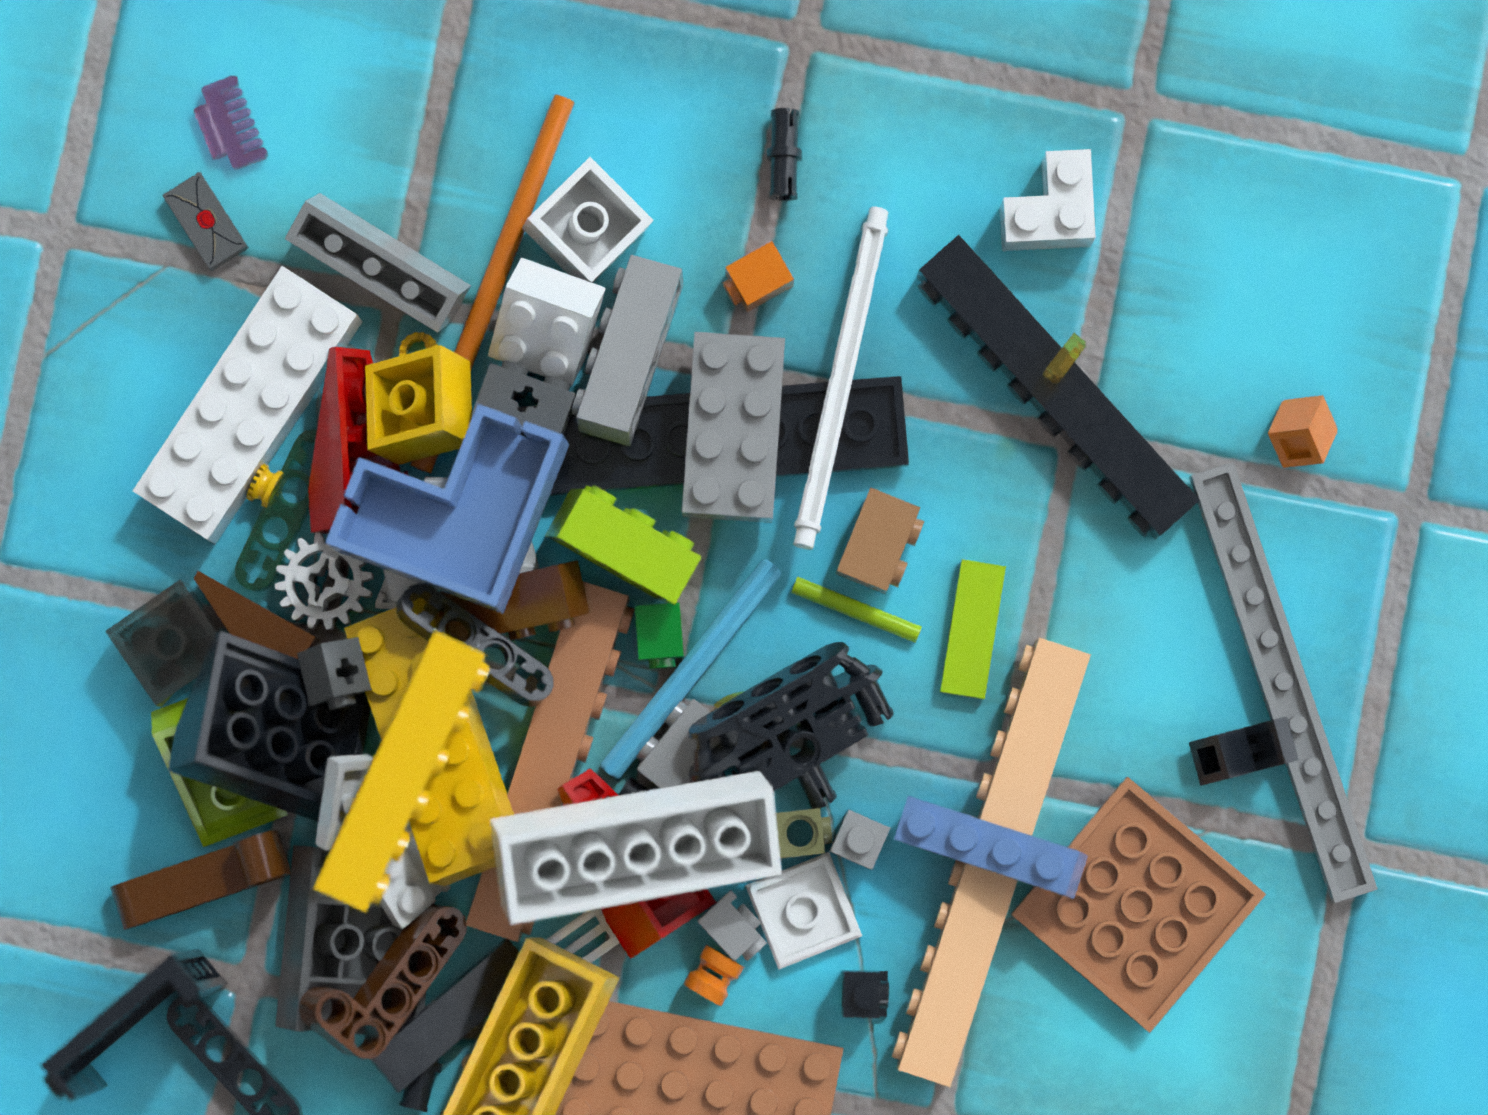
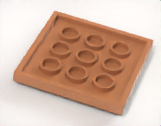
M1125 777L1067 846L1088 856L1075 898L1072 899L1033 886L1010 915L1150 1033L1266 894L1129 777Z

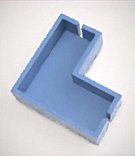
M478 404L444 489L359 458L344 496L353 505L360 508L356 515L349 507L340 504L325 543L336 552L416 582L427 584L435 589L503 614L569 444L565 437L559 433L526 421L522 427L517 418ZM521 431H523L526 437L520 435Z

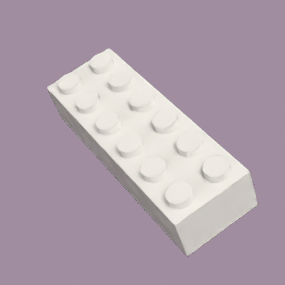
M281 266L133 489V492L205 539L216 544L247 498L246 495L251 487V482L256 483L253 477L254 475L257 476V470L264 463L267 465L270 463L325 380L329 348H346L362 324L359 316Z
M760 771L490 819L500 901L510 924L782 874L773 788Z

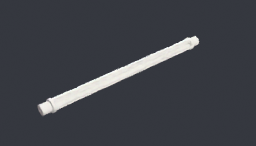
M880 207L869 208L867 221L862 224L861 228L862 237L855 271L850 285L831 377L828 382L813 448L807 483L805 484L798 519L794 523V528L797 530L793 545L801 549L812 550L816 534L821 531V517L874 287V279L878 269L884 238L888 234L886 223L889 212Z

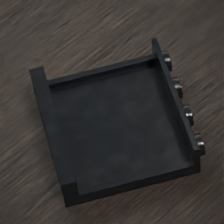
M200 949L171 953L40 1065L47 1073L43 1077V1081L59 1099L66 1096L69 1101L103 1090L108 1084L90 1063L176 990L186 1002L215 995L228 983Z

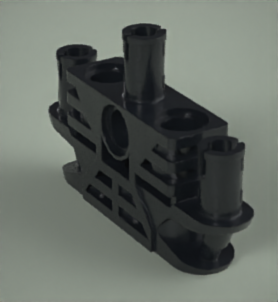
M834 642L792 663L727 701L719 708L694 722L688 730L689 738L696 739L694 764L688 772L689 783L727 777L724 770L729 767L733 770L731 772L733 776L760 771L772 786L773 792L798 778L809 800L811 809L827 806L823 798L826 797L828 802L832 803L837 795L820 764L869 735L866 728L860 724L862 720L859 714L853 710L855 706L850 696L855 695L869 726H877L884 723L880 716L884 714L886 720L891 719L894 715V711L889 706L877 681L883 673L882 669L876 665H866L856 657L849 656V647L844 642ZM838 664L844 668L845 672L833 676L831 671ZM719 736L721 743L710 749V738ZM802 737L803 746L801 750L794 755H790L792 743Z

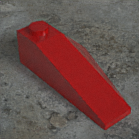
M345 347L329 348L308 487L311 533L329 534L340 504L349 507L357 515L360 507L353 505L344 494L359 458L408 475L407 471L401 472L398 464L368 450L365 366L373 364L370 350Z
M591 768L557 788L563 806L619 796ZM705 888L603 907L601 910L610 929L629 958L632 959L717 902L709 890Z

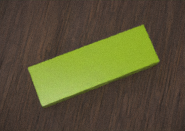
M961 560L940 687L941 693L985 699L1006 566Z

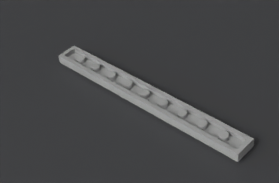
M1231 462L1193 474L1189 479L1195 495L1200 499L1198 506L1270 720L1286 716L1288 719L1299 760L1285 765L1331 902L1338 903L1378 890L1235 464Z

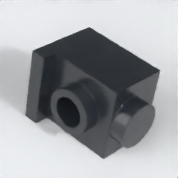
M843 970L842 1017H887L889 1005L888 971Z

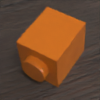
M773 241L726 266L725 274L728 279L722 282L732 303L736 306L742 302L747 312L794 286V278Z

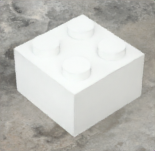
M589 157L527 218L522 229L567 274L593 283L654 220Z
M521 258L505 287L488 356L500 361L505 360L527 368L528 371L544 377L547 375L561 379L572 386L587 356L606 288Z

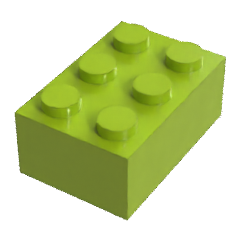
M586 485L584 489H570L545 536L661 602L676 604L702 556L691 551L695 543L672 530L670 532L663 530L662 533L652 528L656 521L634 508L631 510L624 508L623 511L613 506L616 498L596 486L590 487Z

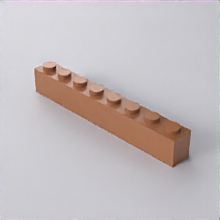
M583 581L590 613L574 617L576 626L560 630L548 667L553 676L554 686L552 692L540 704L536 705L507 794L514 815L563 806L557 788L573 779L578 761L586 763L594 737L586 735L591 718L600 720L608 695L600 692L605 675L613 677L621 651L615 650L614 647L619 632L628 633L635 612L634 608L628 607L630 600L628 595ZM496 867L482 871L465 925L516 942L520 941L522 933L530 935L535 920L510 924L501 906Z

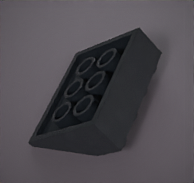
M218 631L215 633L176 727L168 771L319 822L328 757L363 755L371 710L366 692L354 696L356 704L345 708L329 710L328 703L310 706L297 658L226 632Z

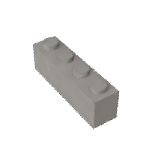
M321 193L304 202L285 237V240L437 333L451 323L471 287L470 284Z
M631 255L627 268L620 267L618 269L613 285V293L617 294L613 309L606 307L603 313L599 333L604 334L600 348H592L586 365V374H589L590 378L586 390L579 389L577 391L572 407V415L577 416L579 432L631 446L684 285L681 268Z

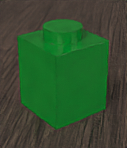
M676 602V604L663 603L635 606L639 661L648 662L649 669L675 668V659H684L680 602Z

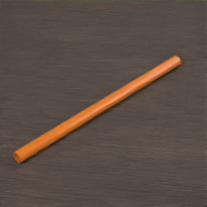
M560 95L553 96L454 353L470 361V370L473 367L525 233L522 226L533 212L575 104L566 97ZM438 455L412 461L410 466L427 473H432Z

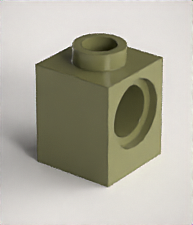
M820 808L775 813L780 858L824 854V844L833 843L830 816L821 817ZM796 820L806 821L813 830L811 841L803 847L794 846L787 838V828Z

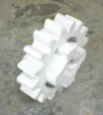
M315 533L314 544L309 545L301 537L298 539V545L301 550L297 554L287 549L284 552L285 556L290 560L289 565L276 567V571L285 575V581L275 584V589L287 592L288 595L280 602L281 607L287 608L294 605L296 609L293 611L291 618L298 622L307 615V626L310 629H315L319 620H323L326 629L329 631L334 629V619L337 618L345 625L351 624L348 613L352 609L361 614L365 611L362 605L358 603L360 597H372L373 593L364 588L363 585L364 582L374 579V575L370 572H362L361 567L366 562L334 551L325 543L321 533ZM321 553L318 562L309 567L300 566L308 557ZM341 556L349 563L354 581L346 579L339 569ZM330 569L329 576L335 580L333 588L325 587L323 593H320V587L314 584V579L316 576H324L326 570ZM295 582L304 585L308 591V607L298 597ZM341 595L349 597L340 607L326 611L329 602Z

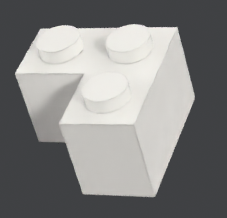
M1091 149L1046 151L1042 159L1043 196L1004 197L1000 205L1002 251L1091 247L1096 238Z

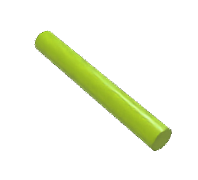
M798 576L791 593L914 643H916L922 628L920 625Z

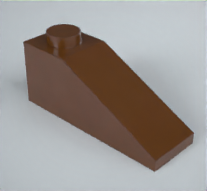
M197 571L193 579L231 635L297 659V653L318 645L320 639L204 573Z

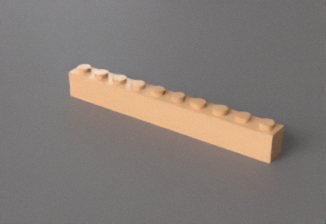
M1038 638L1035 641L1034 647L1025 646L1018 666L1019 671L1025 672L1020 690L1012 687L1004 709V713L1011 715L1006 732L997 731L990 752V756L996 757L997 760L992 775L983 774L977 791L976 799L983 801L978 819L1031 836L1033 835L1091 654L1042 638ZM955 860L948 884L955 886L950 904L941 903L934 924V928L940 929L941 932L936 947L927 946L920 966V971L926 972L927 975L922 990L913 989L906 1009V1014L913 1016L908 1033L899 1032L891 1057L899 1059L896 1067L898 1070L951 1087L1018 880Z

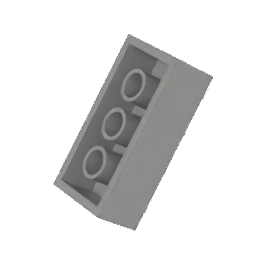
M695 332L682 505L683 517L772 523L785 338Z

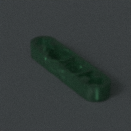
M316 429L306 430L295 440L281 469L284 472L282 479L279 480L274 488L267 508H262L236 562V579L239 584L250 591H265L274 584L279 575L276 567L284 565L287 559L284 552L286 549L291 550L310 511L308 491L304 500L299 503H290L283 496V487L290 479L299 478L305 481L308 489L310 477L303 471L292 468L295 462L304 467L308 459V453L303 450V447L306 443H315ZM279 518L284 520L288 526L287 537L280 543H269L264 537V526L271 519ZM257 542L270 551L279 552L276 560L268 555L266 556L262 566L268 572L265 579L257 578L254 583L248 582L250 574L245 571V567L248 563L255 565L262 554L260 551L253 550Z

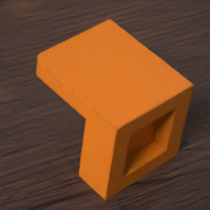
M1323 395L1287 399L1282 401L1268 431V435L1283 468L1323 464L1337 434V426Z

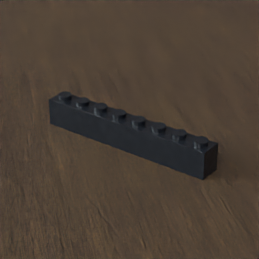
M959 234L919 269L917 278L921 283L917 285V288L922 295L934 306L938 302L942 304L951 314L947 321L952 328L964 339L968 335L971 336L981 347L977 351L981 360L994 372L998 368L1001 369L1011 380L1007 384L1011 393L1024 405L1028 401L1031 402L1041 414L1037 417L1041 426L1054 438L1060 434L1071 447L1067 450L1071 459L1084 471L1090 467L1101 480L1097 484L1101 492L1113 504L1120 500L1131 513L1127 517L1128 521L1143 537L1150 534L1156 540L1200 501L1195 493Z

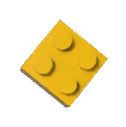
M437 345L365 366L367 445L369 451L400 465L461 448L472 420L469 360L442 345Z

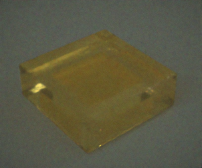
M1073 333L1048 365L1043 375L1053 383H1059L1087 346L1085 345L1086 341Z

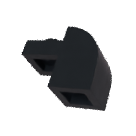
M1287 716L1189 742L1200 786L1299 760Z

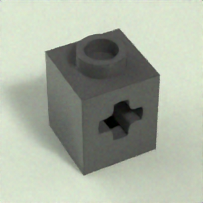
M359 637L321 643L297 653L310 706L328 703L329 710L345 708L356 704L354 696L371 690Z

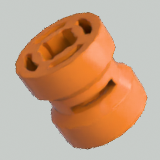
M706 945L699 956L700 965L697 970L691 971L683 984L711 1002L722 1006L728 996L727 987L731 981L738 979L744 967ZM710 968L722 975V980L706 970Z

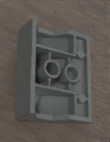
M293 845L275 1024L276 1027L292 1031H314L304 1023L299 1014V1002L306 991L314 987H325L342 991L351 998H354L403 930L392 924L380 903L377 905L370 902L366 912L314 889L316 879L330 850H324L321 847ZM415 952L408 959L410 973L418 965V957ZM389 988L381 997V1005L384 1010L390 1005L392 999ZM426 992L401 1027L425 1007ZM329 998L321 1006L323 1020L327 1019L332 1012V1003ZM360 1026L355 1034L365 1035L364 1027Z

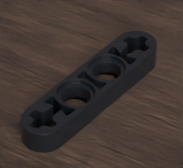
M417 583L409 586L399 597L396 604V613L399 619L427 641L434 629L446 634V623L457 621L467 630L468 637L466 642L463 643L481 651L488 647L499 649L505 658L504 667L501 669L489 668L485 681L516 703L525 707H533L540 704L552 692L554 686L553 676L544 664L435 588L427 584ZM420 597L426 601L424 605L425 611L417 615L412 611L414 606L412 601H416ZM440 610L443 611L445 615L438 621L435 628L429 625L435 619ZM516 662L520 667L514 672L515 675L508 680L504 676L514 667ZM532 675L538 679L536 682L537 689L529 693L524 689L527 683L524 679H528Z
M179 997L171 1003L166 1015L171 1030L250 1115H274L273 1110L266 1103L261 1106L260 1110L254 1105V1102L266 1096L271 1086L278 1092V1094L270 1098L276 1106L282 1107L287 1104L292 1109L288 1115H303L302 1107L298 1100L202 998L186 1002L183 997ZM181 1005L186 1008L194 1005L197 1006L199 1011L196 1013L195 1018L203 1027H206L210 1020L216 1026V1028L205 1033L198 1044L192 1039V1036L200 1033L191 1023L182 1026L178 1022L182 1016L179 1010ZM218 1035L227 1038L232 1047L231 1055L222 1062L214 1061L207 1053L208 1042L212 1037ZM249 1068L258 1071L263 1080L262 1088L253 1095L245 1094L238 1086L240 1073Z

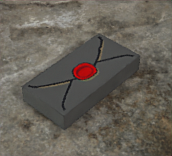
M201 172L196 173L162 195L211 272L249 248Z

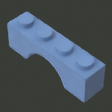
M911 796L907 798L894 837L895 840L904 844L977 866L1072 899L1075 898L1088 858L1087 855L1080 851Z

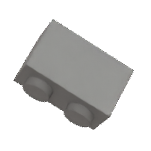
M695 699L688 706L680 701L664 721L670 727L660 741L652 736L637 754L636 758L642 762L637 771L660 789L690 784L688 772L694 764L696 739L689 738L688 730L694 722L709 714L710 711ZM719 736L710 738V749L721 743Z

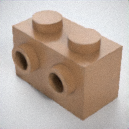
M870 487L836 575L883 594H886L889 585L898 588L908 564L900 560L905 545L908 543L915 546L925 522L917 518L921 507Z

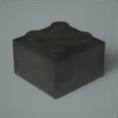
M178 580L105 632L154 704L159 707H165L193 689L215 633L221 630L190 585L182 580Z

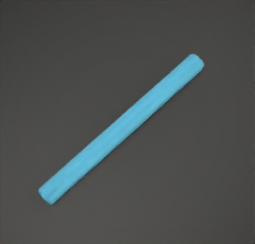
M766 559L759 563L601 762L602 770L614 779H620L636 759L640 750L665 723L666 718L680 701L684 699L780 578L781 571L778 567Z

